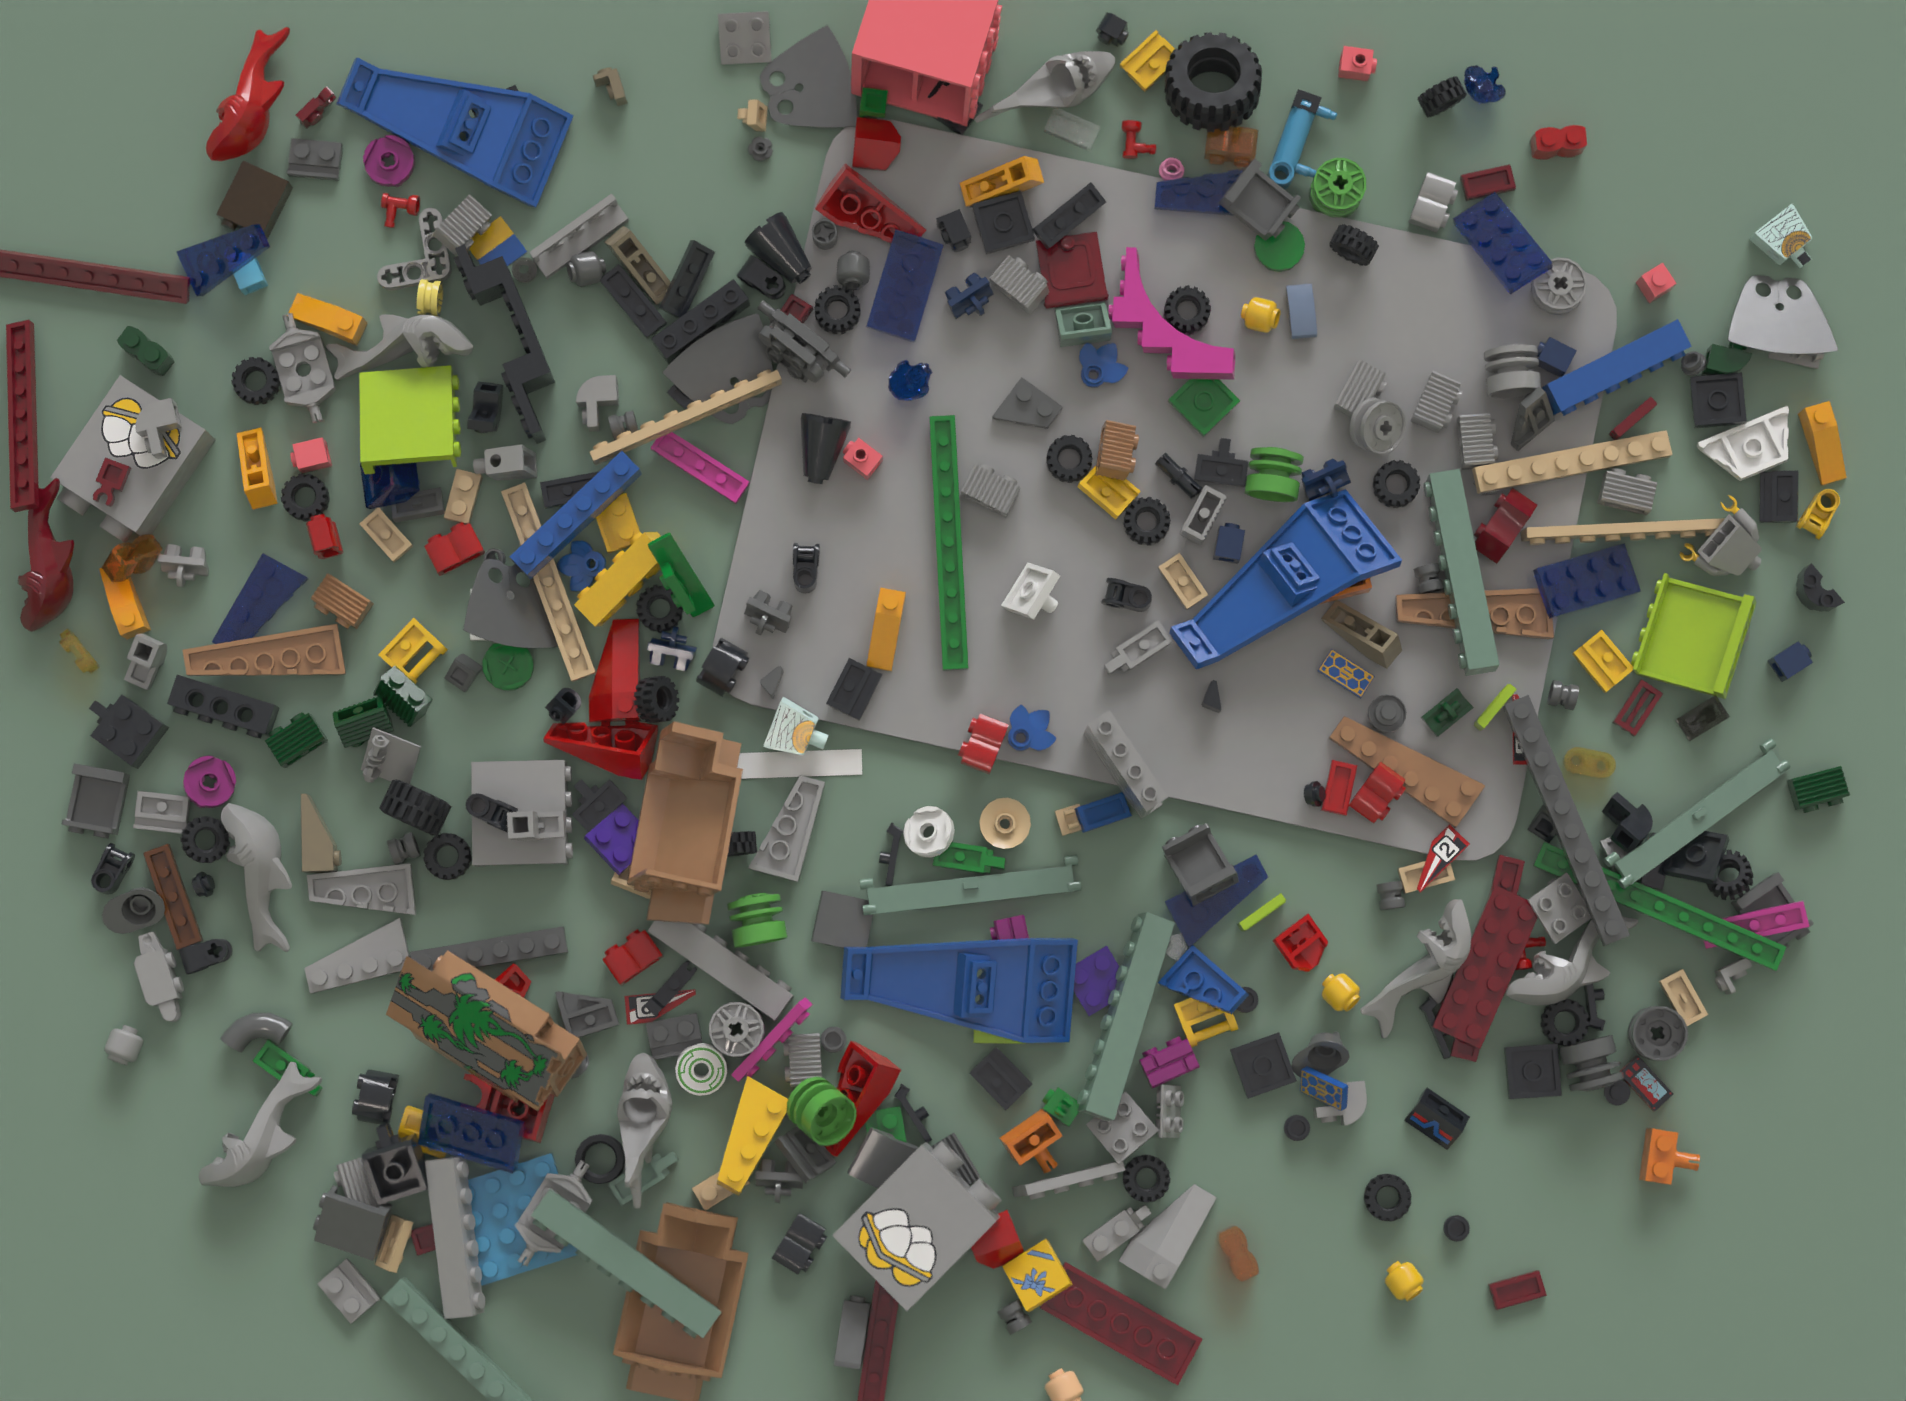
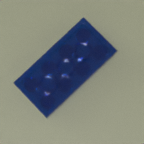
M1496 192L1453 218L1454 225L1510 295L1553 268L1552 261Z
M895 229L867 320V328L915 342L944 244Z
M1625 543L1533 570L1549 619L1641 592Z
M429 1093L425 1096L418 1145L513 1174L517 1171L525 1122Z

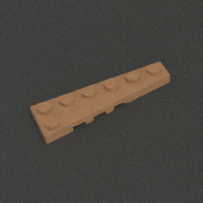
M1550 588L1485 591L1493 633L1540 639L1554 638ZM1426 593L1395 596L1397 622L1456 629L1454 619L1451 620L1448 613V604H1451L1449 595H1445V593Z
M338 624L182 650L187 676L346 674Z
M1345 716L1329 737V739L1374 770L1381 761L1405 778L1403 786L1406 789L1404 792L1454 828L1458 826L1485 787L1482 783Z

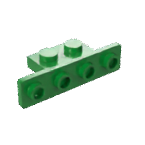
M667 533L648 543V547L660 565L663 574L659 578L666 590H672L671 597L677 608L682 606L687 615L691 614L692 617H696L715 606L671 533Z

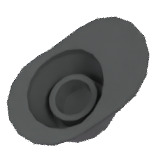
M144 887L134 888L108 901L102 912L103 923L114 933H131L159 922L164 915L165 905L160 895Z
M1338 1032L1332 1034L1318 1033L1311 1038L1309 1045L1293 1058L1292 1069L1299 1077H1301V1069L1306 1066L1328 1075L1348 1062L1350 1057L1349 1051L1343 1046Z

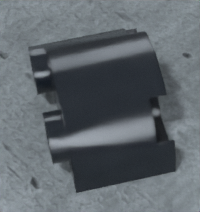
M1812 563L1804 567L1798 574L1796 595L1800 602L1809 610L1827 612L1845 603L1834 589L1825 590L1822 588L1821 579L1823 576Z
M720 638L717 646L712 648L701 667L703 669L697 676L696 682L722 697L725 692L730 693L737 681L733 679L737 670L743 671L750 659L747 657L748 652L724 638Z
M370 1069L367 1070L366 1074L360 1073L357 1089L361 1090L359 1100H354L352 1115H357L358 1121L379 1125L390 1123L393 1109L392 1103L399 1075Z

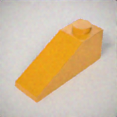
M1022 156L960 182V187L966 207H971L972 204L1017 191L1024 192L1043 184L1044 179L1038 159Z
M297 293L288 312L293 313L294 320L355 346H358L368 324L358 314Z
M1830 401L1804 408L1798 413L1821 486L1846 479L1838 426Z
M262 428L237 433L244 492L252 509L278 504Z
M122 559L99 568L110 610L120 636L130 639L137 634L150 631L151 628L125 560Z
M880 587L867 667L892 671L906 592Z

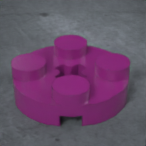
M386 135L369 143L363 155V162L366 172L375 183L385 187H399L413 173L415 156L405 140L394 135ZM390 155H393L395 164L385 167L384 157L389 158Z
M203 756L194 760L187 768L183 780L186 796L199 808H216L225 804L233 795L236 784V776L230 764L214 756ZM205 776H209L210 779H216L217 782L214 783V788H209L202 784L205 782Z

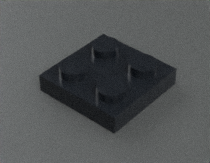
M1021 191L972 204L986 254L1035 241Z
M1742 372L1690 377L1694 428L1746 424Z
M1704 831L1666 859L1663 868L1664 875L1714 885L1729 843L1728 835Z
M1279 1032L1230 1049L1247 1099L1297 1082Z
M1558 1044L1504 1047L1508 1099L1562 1096Z

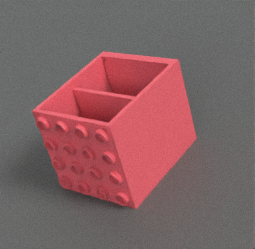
M869 0L852 51L851 94L862 97L863 87L888 90L887 104L935 118H944L967 127L969 118H975L979 96L981 97L985 85V75L989 73L993 51L995 52L997 47L1002 5H999V0ZM939 80L951 83L948 86L942 85L934 96L928 98V95Z

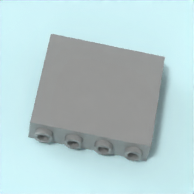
M1110 710L1088 723L1084 736L1140 819H1143L1162 806V801L1168 798L1167 794Z
M565 760L471 762L472 794L479 793L494 800H500L517 808V812L565 811L567 834L566 838L508 839L507 832L486 824L487 822L472 816V865L475 867L531 864L568 865V859L573 858V845L568 843V833H572L573 829L572 817H568V807H572V792L567 790V782L572 781L571 766H567ZM483 799L473 801V812L479 813L485 809Z

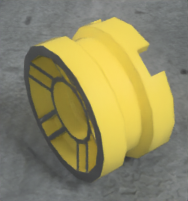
M421 279L417 292V309L421 311L417 313L418 315L431 313V315L439 317L443 303V282L435 280L434 283H430L426 279Z

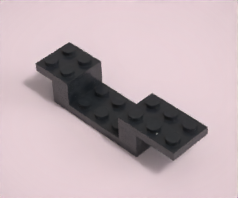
M466 246L456 247L455 250L458 256L453 258L462 277H467L463 282L472 301L477 299L479 305L482 306L503 297L509 311L515 312V314L510 316L519 335L524 334V337L520 338L527 354L502 364L505 372L501 373L509 392L514 391L515 395L511 396V400L519 416H524L520 421L528 438H534L537 444L543 442L546 438L528 394L556 382L503 256L475 267Z

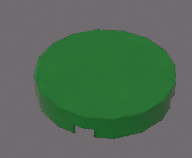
M1282 222L1285 227L1276 238L1272 235L1265 241L1259 235H1256L1254 243L1256 258L1265 268L1271 271L1282 272L1290 270L1298 264L1304 254L1305 242L1303 235L1296 226L1289 222Z
M494 643L482 660L483 673L487 681L495 688L503 691H514L523 687L531 679L534 671V659L527 648Z

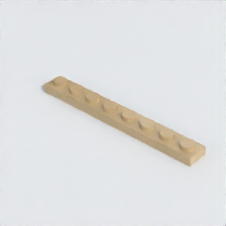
M771 369L759 373L755 380L750 382L742 380L736 383L732 390L727 392L720 390L710 395L711 399L707 401H694L687 405L688 409L679 413L677 410L665 414L663 416L664 419L656 423L653 420L646 422L636 432L626 431L616 437L617 440L613 442L603 441L593 446L594 450L590 451L591 458L595 466L610 460L621 451L626 453L782 384L781 376L778 370L773 372Z
M1665 430L1474 467L1472 472L1477 493L1480 494L1666 458L1673 454L1668 433Z
M526 483L501 491L521 545L541 527ZM553 558L533 579L571 681L574 682L596 674Z
M1725 518L1527 527L1521 531V541H1530V545L1545 544V540H1555V544L1570 543V539H1580V543L1595 542V538H1605L1606 542L1620 541L1621 537L1630 536L1632 541L1644 540L1646 536L1655 535V539L1671 538V534H1680V538L1696 537V533H1705V537H1710Z

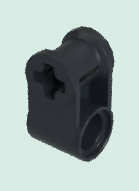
M750 255L736 275L743 283L772 300L781 298L786 291L782 277L753 255ZM777 282V289L774 287H772L771 289L769 288V283L775 284Z
M794 543L793 580L796 589L801 593H810L816 588L820 544H815V546H799L798 543ZM807 574L812 577V581L808 585H801L798 582L799 577Z
M1107 578L1108 587L1106 595L1101 601L1103 605L1137 612L1146 611L1150 607L1152 594L1147 587L1116 578ZM1117 588L1115 598H1113L1115 589ZM1143 593L1147 596L1148 600L1145 604L1138 605L1133 600L1134 595Z
M479 793L472 794L466 800V809L469 814L487 822L486 824L508 833L507 813L517 812V808ZM474 800H484L485 809L482 812H473L472 803Z
M110 843L104 850L101 860L92 875L91 884L93 888L106 895L116 892L125 874L132 866L135 854L132 852L128 854L116 848L115 844ZM114 856H116V857H118V858H120V859H122V860L119 861V860L115 859ZM109 875L111 878L110 885L106 888H101L100 880L102 877Z
M211 939L179 949L186 975L225 962L232 956L233 952L230 942L224 939ZM217 946H222L223 951L219 952V955H215L214 950L217 949Z

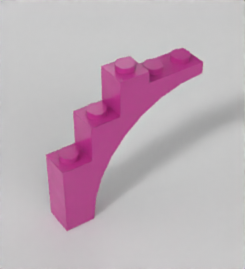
M1126 247V256L1122 255L1121 270L1125 271V280L1120 281V295H1124V297H1114L1113 305H1109L1108 309L1109 320H1112L1114 327L1142 328V330H1138V345H1142L1144 353L1172 354L1167 356V371H1171L1173 379L1234 380V348L1212 346L1196 341L1179 332L1163 319L1151 304L1144 290L1140 276L1137 248Z

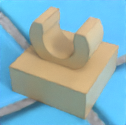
M758 99L748 100V109H738L737 119H743V123H747L756 132L766 131L768 107Z
M1080 804L1055 811L1062 836L1082 830L1074 810Z

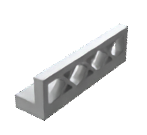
M611 193L529 253L544 276L549 279L567 266L573 255L585 253L626 224L629 219Z

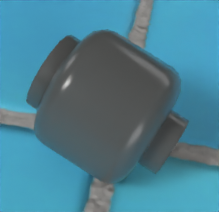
M854 250L848 251L839 257L837 261V281L842 286L847 287V290L861 289L868 283L870 278V262L868 258L859 251Z
M593 251L573 255L570 262L567 263L568 277L572 283L575 282L579 287L597 284L602 279V273H606L604 259L599 258Z

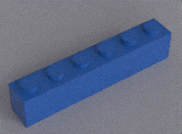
M1677 319L1541 388L1547 394L1553 416L1560 412L1565 416L1577 410L1576 404L1583 401L1587 405L1599 399L1598 393L1605 390L1609 394L1621 388L1620 382L1627 379L1628 383H1631L1643 377L1642 371L1649 369L1651 373L1664 366L1662 361L1670 358L1673 362L1685 356L1684 350L1692 346Z
M621 451L510 555L511 560L531 580L642 475L640 469Z

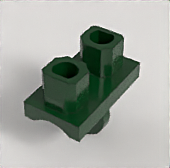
M1456 688L1424 714L1421 719L1436 737H1439L1474 707L1465 699L1460 690Z

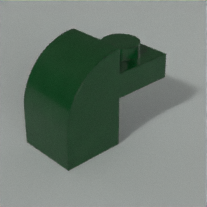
M1729 342L1728 347L1712 344L1707 349L1705 356L1707 363L1702 373L1707 375L1738 373L1749 362L1752 353L1742 351L1746 350L1747 347L1733 342Z

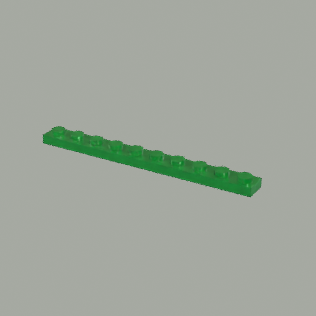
M955 415L929 416L943 671L968 669Z
M1544 842L1534 867L1557 877L1568 873L1573 883L1577 885L1563 850ZM1601 867L1617 903L1777 971L1787 948L1786 946L1636 881L1623 889L1618 884V880L1622 876Z

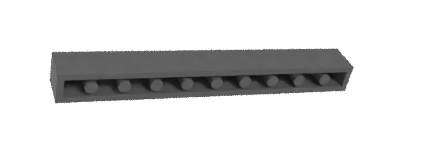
M1529 695L1504 704V712L1603 947L1630 936Z

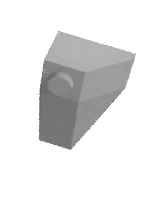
M1193 1184L1130 1240L1119 1261L1166 1289L1217 1197Z

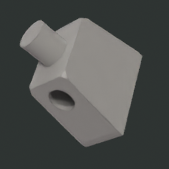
M524 445L486 449L484 452L485 458L474 459L473 461L475 474L486 473L487 476L494 480L537 478L536 453Z

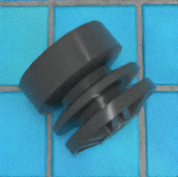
M1649 1006L1641 1009L1632 1017L1628 1026V1039L1631 1047L1640 1056L1649 1060L1666 1061L1676 1057L1684 1049L1688 1040V1028L1685 1020L1677 1011L1664 1006ZM1660 1027L1659 1033L1662 1035L1661 1038L1652 1039L1653 1033L1650 1031L1651 1028L1657 1029Z
M1613 1035L1559 1048L1563 1065H1576L1577 1070L1566 1075L1567 1079L1575 1077L1580 1079V1082L1569 1085L1570 1091L1588 1092L1611 1086L1616 1081L1624 1078L1623 1072L1610 1073L1611 1068L1621 1065L1620 1061L1607 1062L1606 1057L1617 1052Z

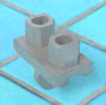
M168 544L164 555L159 554L158 563H161L162 572H168V578L176 579L178 587H184L186 580L194 581L195 575L208 576L209 568L206 562V552L203 547H192L189 557L181 556L182 549L180 546Z

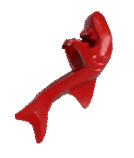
M288 27L273 35H267L262 30L256 31L251 51L240 75L236 94L224 99L216 110L219 119L223 121L212 131L207 140L206 152L212 161H225L243 156L256 148L264 139L269 127L270 107L284 87V81H265L264 68L273 53L286 41L290 34Z

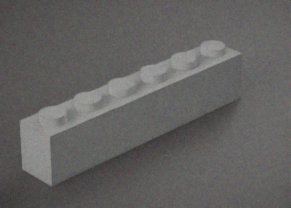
M653 922L648 929L649 933L773 1020L777 1021L794 995L789 993L792 989L789 985L780 979L777 983L768 978L771 974L759 964L756 968L752 967L747 963L750 959L739 950L732 953L726 948L729 943L719 936L715 935L712 939L705 934L707 928L702 924Z
M465 1155L425 1161L444 1319L471 1317L484 1313L485 1296L481 1288L482 1271L478 1263L479 1246L475 1239L474 1231L476 1221L472 1214V1192L468 1183L469 1166Z

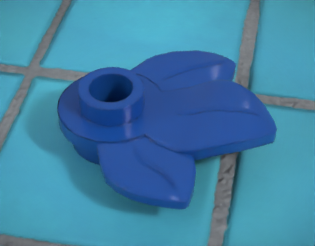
M1086 343L1082 347L1079 360L1083 366L1081 379L1085 385L1098 387L1104 382L1116 383L1126 375L1128 367L1124 364L1116 363L1118 353L1115 343L1103 345L1097 350L1090 343ZM1091 371H1095L1098 373V377L1096 379H1091L1089 377V373Z
M578 540L571 542L572 553L563 556L557 563V568L561 573L571 576L570 590L576 592L582 591L587 586L590 587L594 577L606 568L605 557L601 553L593 551L589 543ZM594 559L596 565L594 568H590V561Z
M1023 705L1015 708L1010 716L1012 727L1008 734L1010 746L1018 751H1024L1029 747L1040 751L1050 747L1056 741V737L1046 731L1050 719L1049 711L1037 710L1029 714ZM1017 734H1024L1026 740L1019 743L1016 740Z

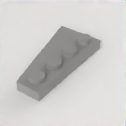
M799 776L748 869L796 882L799 881L825 782Z
M410 863L307 875L309 901L416 915L412 865Z
M401 918L304 968L310 993L313 994L401 972L406 956L410 957Z
M1116 1161L1083 1169L1079 1172L1059 1175L1055 1178L1034 1181L1027 1185L1014 1186L1012 1191L1014 1197L1029 1195L1030 1200L1045 1197L1044 1191L1054 1189L1055 1194L1068 1191L1071 1184L1078 1183L1079 1187L1094 1184L1093 1179L1102 1177L1103 1181L1119 1178L1118 1172L1126 1170L1123 1161L1120 1164Z

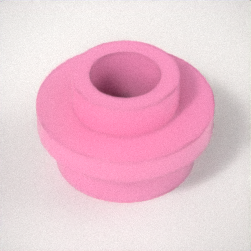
M1167 158L1159 166V175L1167 182H1177L1184 175V167L1178 159Z

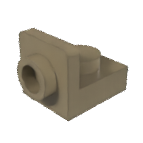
M604 68L593 75L596 87L606 85L610 100L615 99L618 106L628 103L617 68Z

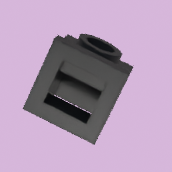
M960 209L936 218L937 228L943 227L940 233L945 244L950 243L954 252L962 251L968 247V244L971 243V234Z

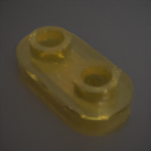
M69 628L59 634L62 638L59 641L60 645L67 653L73 652L77 658L74 662L83 673L88 671L92 674L100 668L96 660Z
M1574 747L1568 750L1563 758V764L1569 772L1594 778H1607L1614 773L1616 768L1615 759L1609 753L1581 747ZM1573 756L1580 759L1579 765L1572 763ZM1599 761L1605 764L1604 770L1598 769L1597 763Z

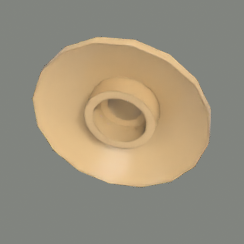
M1008 797L998 798L990 802L984 808L980 817V831L985 840L992 846L1001 849L1014 848L1021 844L1028 836L1031 827L1030 815L1025 806L1019 801ZM1003 819H1007L1010 822V826L1007 829L1000 826V822Z

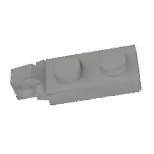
M1158 620L1116 647L1115 651L1111 653L1114 659L1103 667L1108 675L1121 668L1123 673L1127 670L1130 671L1173 641Z
M1145 1204L1135 1212L1129 1207L1111 1218L1082 1241L1098 1262L1137 1234L1144 1227L1141 1221L1149 1216L1151 1211Z

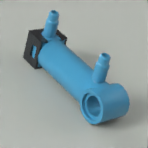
M1299 89L1297 90L1267 174L1269 178L1284 190L1290 186L1295 173L1314 178L1317 172L1308 166L1299 164L1315 115L1335 120L1337 113L1331 111V109L1319 106L1322 97ZM1276 171H1283L1287 178L1279 180L1275 177L1274 173Z

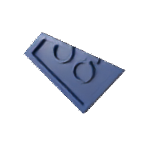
M1193 944L1158 982L1160 986L1230 1014L1249 996L1243 988Z

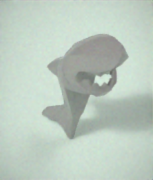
M1083 51L1054 56L1018 90L994 104L974 119L978 123L1008 110L1022 107L1065 108L1079 105L1103 84L1114 69L1115 57L1111 53L1100 51Z
M396 315L379 316L384 330L383 340L367 351H355L340 344L326 345V349L338 360V367L334 375L337 381L360 371L370 370L393 361L413 350L418 355V363L424 368L433 366L440 354L439 349L445 355L455 354L460 356L469 355L473 349L472 343L454 324L433 315H419L409 319Z
M228 803L222 809L221 821L226 831H228L229 837L235 839L236 846L229 848L226 857L228 862L231 861L244 867L246 898L253 930L254 950L261 951L267 944H274L283 951L288 952L290 949L288 941L273 922L268 910L272 890L292 888L288 873L280 862L281 844L279 835L274 826L265 817L242 806Z
M1454 899L1446 905L1444 914L1438 921L1440 928L1444 929L1440 935H1436V932L1430 929L1420 930L1416 937L1425 945L1428 954L1403 971L1380 994L1360 1009L1362 1015L1373 1016L1378 1020L1382 1038L1388 1037L1392 1030L1395 1010L1403 996L1414 989L1421 988L1427 991L1437 1004L1440 1003L1447 992L1452 973L1459 969L1467 959L1471 946V931L1462 900Z
M1623 917L1628 930L1638 924L1637 919ZM1591 920L1585 927L1568 960L1546 955L1545 951H1540L1534 955L1533 970L1537 972V976L1532 972L1523 978L1513 981L1508 986L1506 995L1524 1004L1534 1006L1551 1005L1567 999L1581 986L1593 984L1608 977L1610 972L1598 964L1592 956L1593 948L1599 939L1593 921Z
M646 1053L636 1055L630 1063L624 1080L623 1093L617 1106V1116L620 1122L625 1154V1186L630 1187L634 1208L637 1209L641 1206V1172L643 1161L645 1159L646 1163H651L653 1143L667 1125L673 1104L663 1072L654 1058Z
M290 1062L279 1083L271 1091L259 1110L244 1141L239 1140L238 1136L227 1133L222 1137V1147L227 1156L225 1159L216 1157L211 1164L201 1169L199 1172L200 1184L205 1186L238 1187L259 1179L269 1168L273 1158L287 1151L297 1140L285 1133L279 1126L285 1105L294 1097L315 1089L321 1084V1077H303L298 1071L297 1064Z

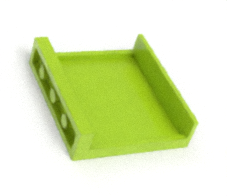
M451 365L359 373L360 463L364 474H375V466L440 460H451L453 467H457V457H461L460 442H456V435H460L461 429L460 421L456 419V412H460L459 397H455V390H459L460 385L459 377L454 375Z
M1664 573L1662 580L1658 579L1655 586L1654 594H1657L1655 602L1649 605L1647 611V618H1649L1647 627H1643L1640 632L1639 642H1641L1639 652L1635 651L1632 657L1631 665L1634 666L1633 670L1639 676L1726 699L1756 607L1755 597L1746 594L1741 597L1670 578L1667 573Z

